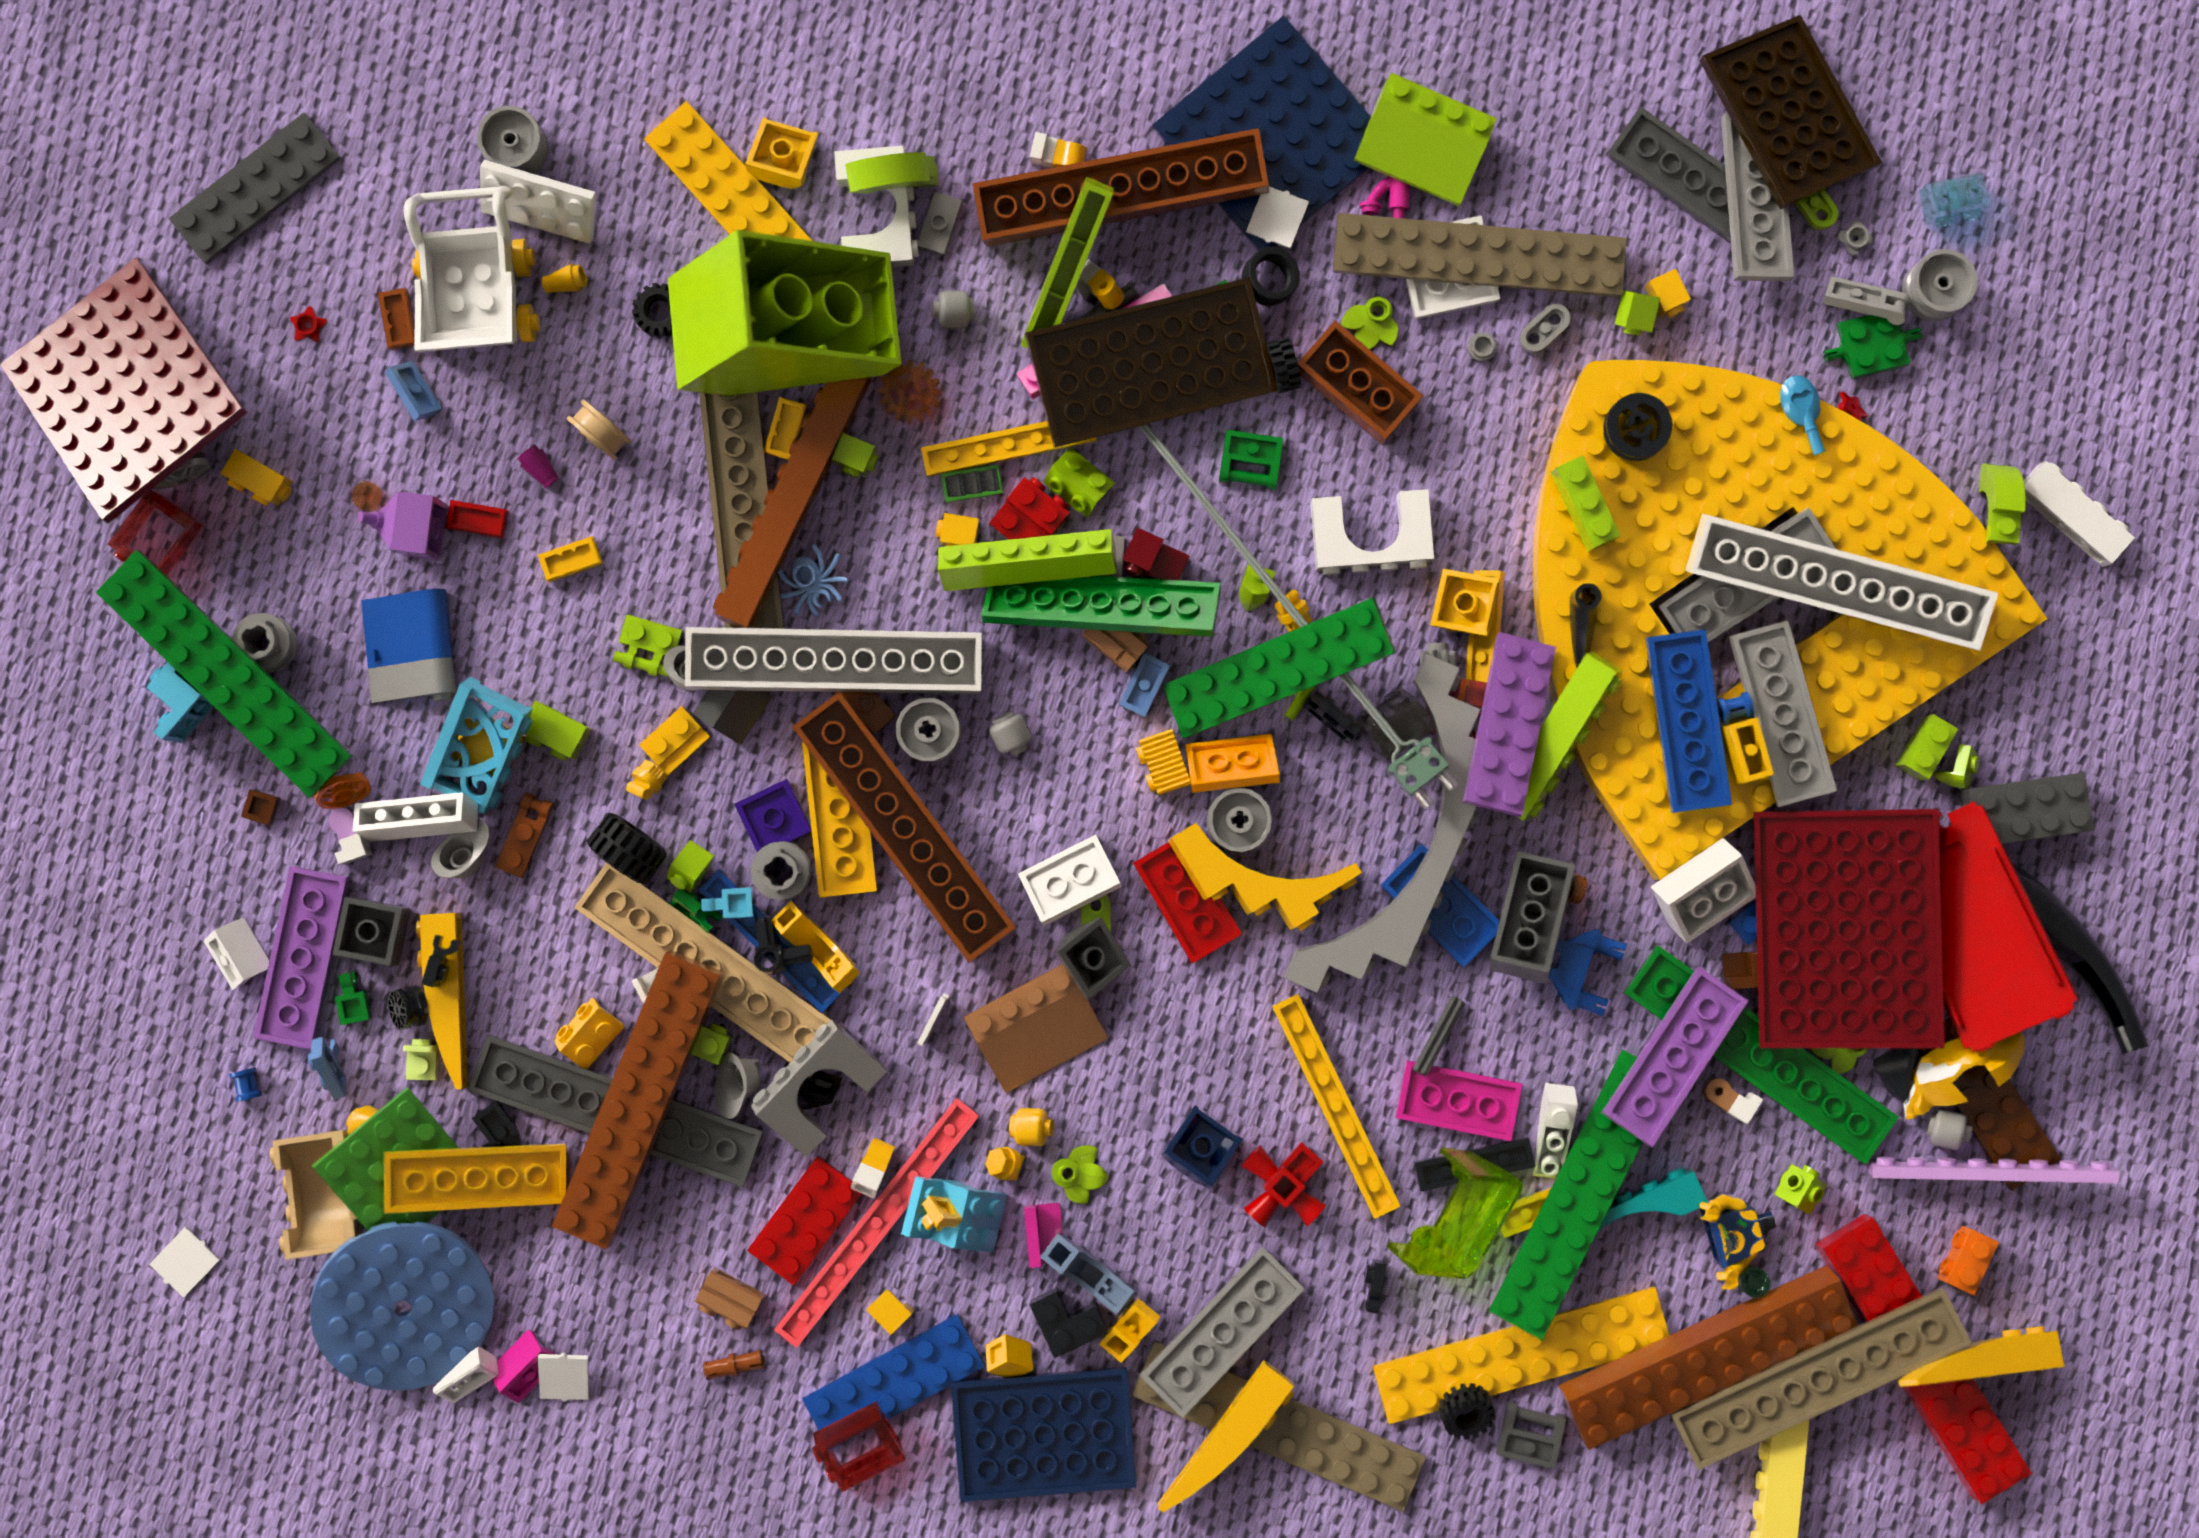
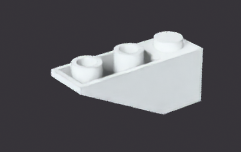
M1545 1083L1534 1158L1536 1167L1533 1168V1176L1556 1179L1566 1160L1578 1107L1574 1086Z

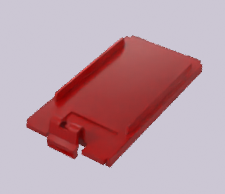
M1973 801L1947 814L1952 825L1945 827L1939 822L1943 1003L1964 1049L1971 1048L1973 1052L1978 1050L1983 1052L1995 1047L1994 1043L2054 1017L2058 1020L2071 1014L2070 1011L2075 1009L2073 1003L2080 1000L1984 805H1977L1976 801ZM1939 812L1940 821L1944 818L1942 812Z

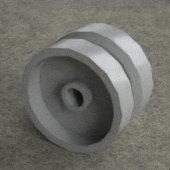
M512 105L497 107L488 112L479 124L477 131L478 148L487 161L532 174L538 172L546 162L549 151L547 137L535 118L523 108Z
M1940 249L1930 252L1907 272L1903 280L1902 292L1910 297L1908 309L1913 315L1925 321L1937 322L1948 319L1972 300L1977 290L1978 276L1974 265L1965 255L1955 250Z
M920 698L910 702L900 712L896 722V737L901 748L913 759L923 763H938L949 758L957 750L962 738L961 723L955 711L945 702L935 698ZM928 726L935 728V732H932L933 736L931 737L924 733L925 728Z
M1234 788L1223 792L1215 798L1208 810L1206 824L1210 837L1219 847L1229 852L1242 853L1255 849L1265 841L1271 830L1272 816L1269 805L1261 795L1250 789ZM1236 815L1243 817L1244 823L1242 826L1233 824V818Z

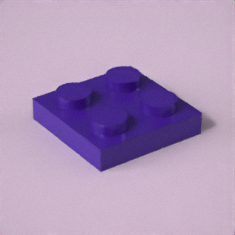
M788 779L734 804L757 853L761 848L770 843L792 842L812 832Z

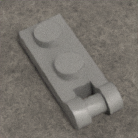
M1831 276L1823 304L1886 318L1891 324L1900 325L1905 321L1910 297L1903 292Z

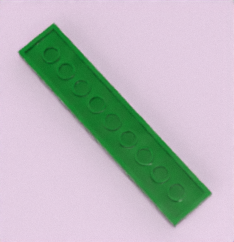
M136 550L95 592L307 797L313 798L353 757L331 733L140 550Z
M1656 945L1623 994L1662 1021L1694 970ZM1746 1007L1743 1008L1712 1056L1864 1165L1868 1163L1899 1118V1116L1805 1049L1759 1048V1017Z
M1624 1050L1619 1054L1488 1310L1493 1315L1541 1341L1643 1143L1601 1114L1637 1059L1636 1056Z

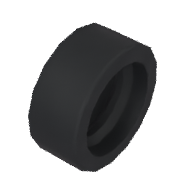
M1268 247L1259 250L1246 262L1242 270V279L1250 277L1257 303L1265 306H1274L1281 304L1295 292L1299 284L1300 271L1296 261L1289 253L1281 248ZM1261 262H1272L1281 269L1285 277V286L1281 291L1271 292L1259 283L1256 276V268Z

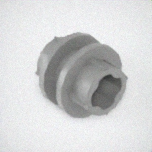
M264 612L251 614L242 619L235 627L232 639L267 673L278 672L287 667L295 657L298 647L297 635L292 626L283 618ZM263 635H266L268 640H270L269 646L265 651H262V647L259 645Z
M786 841L770 843L761 848L753 858L751 865V877L757 890L767 898L775 900L790 899L801 893L809 884L812 873L811 862L806 852L798 845ZM779 857L785 858L786 863L793 868L792 878L787 879L784 884L777 883V879L770 874L771 863L776 862Z

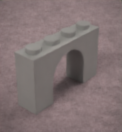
M832 1019L817 1029L810 1043L798 1049L794 1055V1060L775 1074L773 1082L766 1089L760 1090L751 1104L758 1118L805 1157L821 1143L826 1134L823 1128L797 1104L798 1091L803 1081L816 1071L834 1069L846 1074L864 1091L868 1092L887 1072L881 1061Z

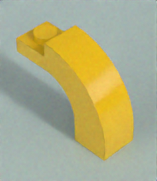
M792 900L772 919L773 925L780 934L795 947L807 944L811 946L813 951L811 963L839 994L860 974L859 970L855 967L856 964L842 948Z

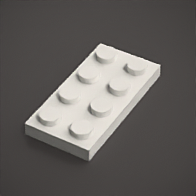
M483 161L480 166V188L508 186L511 189V195L504 200L507 220L588 244L591 243L594 237L595 222L594 191L491 161ZM492 197L480 198L481 212L494 216Z

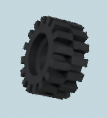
M652 283L653 287L650 288L646 285L643 287L644 291L642 293L638 291L636 294L637 300H633L632 305L634 309H632V314L635 317L634 320L651 337H671V312L668 318L663 321H655L649 315V309L656 301H665L670 305L668 285Z
M1286 337L1267 342L1266 345L1278 394L1301 388L1300 370L1290 338Z
M1465 1383L1460 1384L1461 1389L1458 1390L1454 1386L1451 1388L1452 1393L1445 1392L1443 1394L1444 1399L1439 1401L1438 1411L1445 1430H1447L1450 1436L1454 1434L1456 1439H1460L1461 1435H1463L1464 1440H1469V1435L1472 1434L1474 1438L1479 1437L1478 1432L1480 1431L1485 1434L1487 1432L1486 1426L1491 1428L1493 1426L1492 1420H1496V1412L1487 1390H1484L1480 1385L1476 1388L1473 1383L1469 1384V1388H1466ZM1467 1409H1474L1469 1413L1460 1414Z

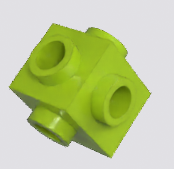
M1791 1164L1789 1169L1781 1176L1780 1184L1774 1195L1811 1215L1816 1204L1823 1199L1827 1184L1818 1179L1820 1173L1807 1165L1800 1169Z

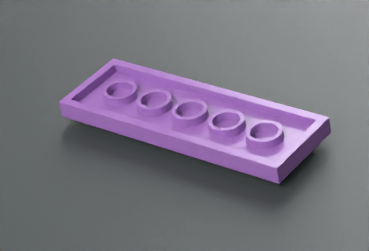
M1502 632L1497 634L1463 803L1516 817L1523 815L1556 647Z
M295 866L289 867L253 1038L311 1049V1041L316 1039L333 960V949L350 877Z
M1697 967L1601 1114L1647 1146L1653 1147L1748 1000L1702 968Z

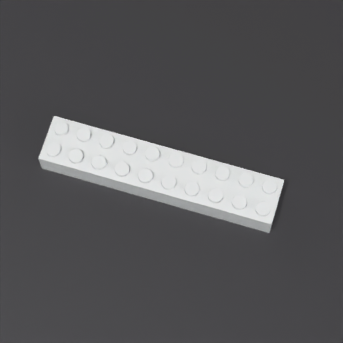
M1703 513L1685 569L1693 574L1976 650L1981 649L1998 593Z
M686 627L685 689L979 694L981 692L982 633Z

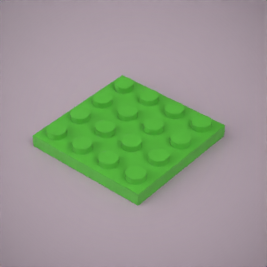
M406 1087L315 1162L312 1167L362 1225L370 1231L371 1227L396 1222V1224H415V1221L428 1223L442 1211L384 1213V1152L457 1149L459 1147L412 1091Z

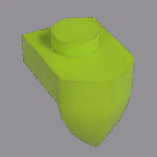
M1248 563L1239 589V599L1246 611H1252L1265 603L1270 589ZM1264 568L1273 580L1276 572Z
M1959 744L1954 771L1933 772V776L1949 786L1967 789L1971 785L1973 773H1977L1979 770L1980 757L1972 746Z

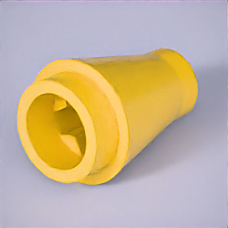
M571 263L541 279L543 289L547 294L552 292H580L582 288L587 287L586 273L580 264L574 265Z

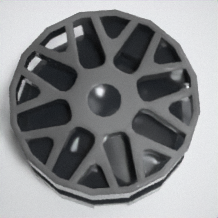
M416 985L407 987L405 991L402 989L392 990L388 998V1009L395 1027L403 1030L410 1028L411 1025L414 1027L425 1025L428 1014H424V1008L428 1007L421 988Z

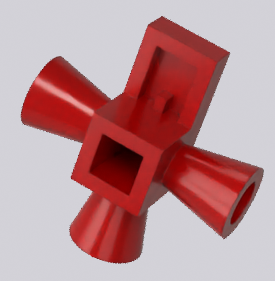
M1300 1142L1277 1168L1264 1148L1259 1145L1246 1158L1241 1167L1263 1179L1265 1182L1262 1186L1266 1192L1243 1209L1265 1228L1279 1204L1285 1208L1291 1205L1304 1224L1309 1226L1324 1210L1326 1204L1303 1191L1306 1187L1304 1184L1324 1162L1305 1144Z

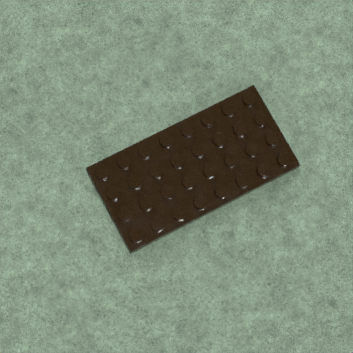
M1250 277L1025 333L1054 448L1278 391Z

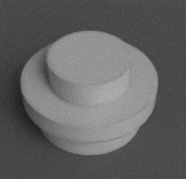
M1485 332L1477 333L1468 342V353L1476 361H1488L1496 353L1497 343L1490 334Z

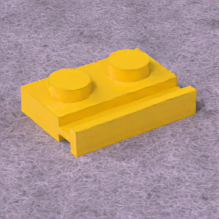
M681 706L641 742L639 746L669 776L707 742L711 736Z

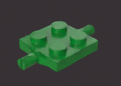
M1867 315L1838 322L1836 326L1840 337L1839 347L1823 350V356L1825 357V362L1842 358L1848 366L1851 379L1853 380L1907 367L1911 362L1906 344L1910 341L1922 339L1923 335L1920 327L1903 331L1900 325H1893L1886 318Z

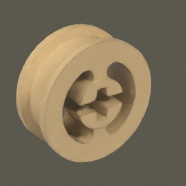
M583 399L580 402L583 407L574 417L568 416L566 419L593 445L616 461L618 459L617 452L625 443L630 445L632 441L613 422Z

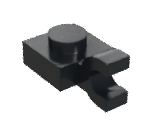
M435 935L433 940L434 950L432 955L429 956L421 982L422 985L440 987L441 982L444 983L449 973V966L446 965L448 958L446 957L457 951L460 944L459 940H452L450 947L445 949L442 946L444 936Z

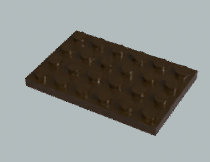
M1801 15L1709 52L1699 60L1780 210L1878 168L1882 163Z

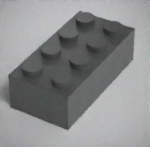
M2085 772L1958 790L1961 807L1973 801H1976L1977 805H1984L2002 843L2094 831Z
M1517 851L1490 958L1489 971L1548 984L1574 877L1575 864Z

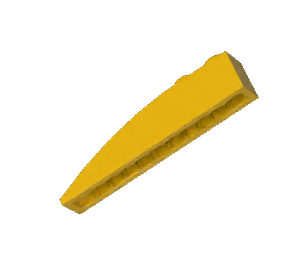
M461 913L420 915V921L416 923V934L418 938H421V950H418L417 963L419 967H422V977L424 976L429 956L432 955L434 950L433 940L435 935L444 936L442 946L445 949L450 947L452 940L460 941L457 951L446 957L448 958L446 965L449 966L446 981L444 983L441 982L440 987L424 985V991L433 1033L456 1090L468 1088Z
M2044 1326L2026 1328L2027 1334L2021 1335L2020 1329L2002 1331L2003 1337L1974 1342L1963 1349L1910 1372L1899 1380V1386L1922 1385L2064 1367L2058 1331L2045 1332Z
M1263 1360L1159 1500L1158 1509L1164 1513L1193 1495L1238 1458L1263 1428L1268 1430L1277 1417L1274 1414L1280 1405L1286 1406L1294 1395L1292 1380Z

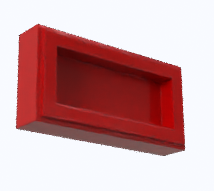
M450 500L445 528L504 539L509 511Z

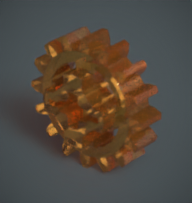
M909 360L906 367L900 365L896 371L891 370L889 372V378L881 377L880 379L885 387L878 388V392L886 396L880 400L882 406L889 405L886 413L891 415L895 412V419L898 422L903 417H906L907 423L911 424L912 418L917 417L921 423L923 422L922 414L926 413L931 417L933 414L930 407H939V402L934 399L935 397L942 396L941 390L934 388L940 384L939 379H931L934 371L931 368L925 372L923 362L914 367L913 361ZM910 374V376L905 379H898L903 375ZM922 379L929 386V394L920 387ZM911 386H914L917 394H910L907 398L902 389H910ZM891 390L899 395L898 405L892 401ZM922 404V406L917 409L909 410L910 407L913 405Z

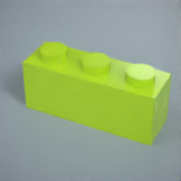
M1584 456L1560 465L1551 472L1587 553L1621 536Z

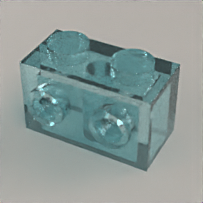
M1983 173L1927 184L1918 191L1926 225L1935 223L1936 227H1943L1954 222L1953 219L1963 217L1964 221L1980 218L1982 216L1981 213L1990 207Z

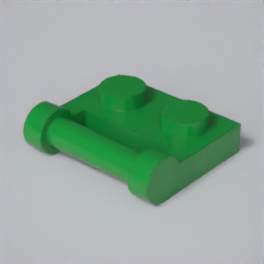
M1226 430L1219 482L1227 483V481L1261 485L1267 486L1269 490L1276 491L1284 438ZM1230 461L1270 467L1269 475L1231 470L1229 469Z

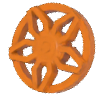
M361 772L341 776L334 775L315 795V800L318 806L325 809L344 808L366 798L371 791V786L368 778Z

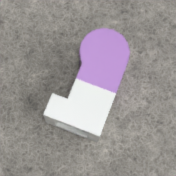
M349 808L333 810L328 821L331 829L337 833L342 851L335 853L338 864L346 865L371 856L372 852L368 841L353 832L354 810Z

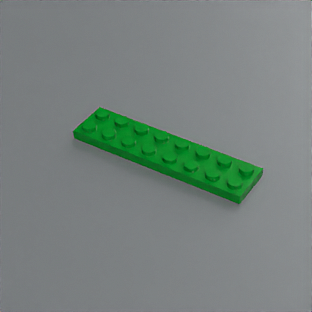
M1090 576L993 586L987 588L981 617L983 623L1214 637L1221 595V583Z
M1370 598L1172 680L1162 686L1181 736L1185 739L1396 653L1377 601L1375 598Z

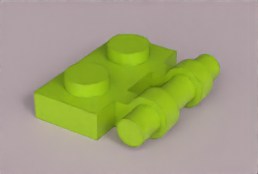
M627 614L619 642L629 645L627 653L616 650L613 662L623 664V668L630 670L637 668L648 671V675L658 677V675L669 677L664 669V664H662L663 658L671 648L680 645L683 630ZM639 648L654 652L652 660L637 657Z

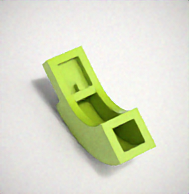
M926 152L882 155L845 164L850 193L869 194L897 187H934L939 185L938 168L934 156H926Z
M1981 464L1979 493L1986 494L1988 500L1986 542L2017 545L2020 539L2021 514L2025 512L2026 505L2022 474L2014 466Z

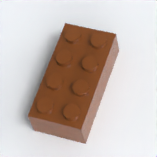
M1336 320L1297 363L1301 377L1381 445L1385 443L1424 396Z

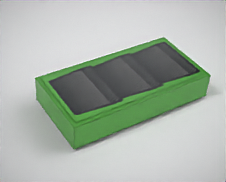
M998 465L941 473L946 503L1003 494Z

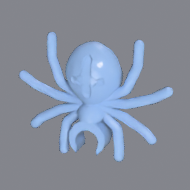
M813 544L812 549L817 555L820 568L811 558H797L791 568L795 583L787 578L780 568L778 574L781 579L794 589H799L789 593H781V599H787L803 593L795 608L796 616L800 614V609L806 598L807 604L815 617L819 613L814 604L820 608L824 607L819 601L821 594H825L829 602L833 601V594L838 601L842 600L841 595L834 586L827 583H847L849 581L848 578L842 576L826 578L837 565L840 558L839 553L835 554L832 563L823 573L825 566L822 553L817 545Z

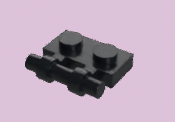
M1317 690L1303 708L1348 744L1363 727L1354 720L1355 717L1348 712L1346 714L1336 706L1334 699L1329 695L1325 697Z

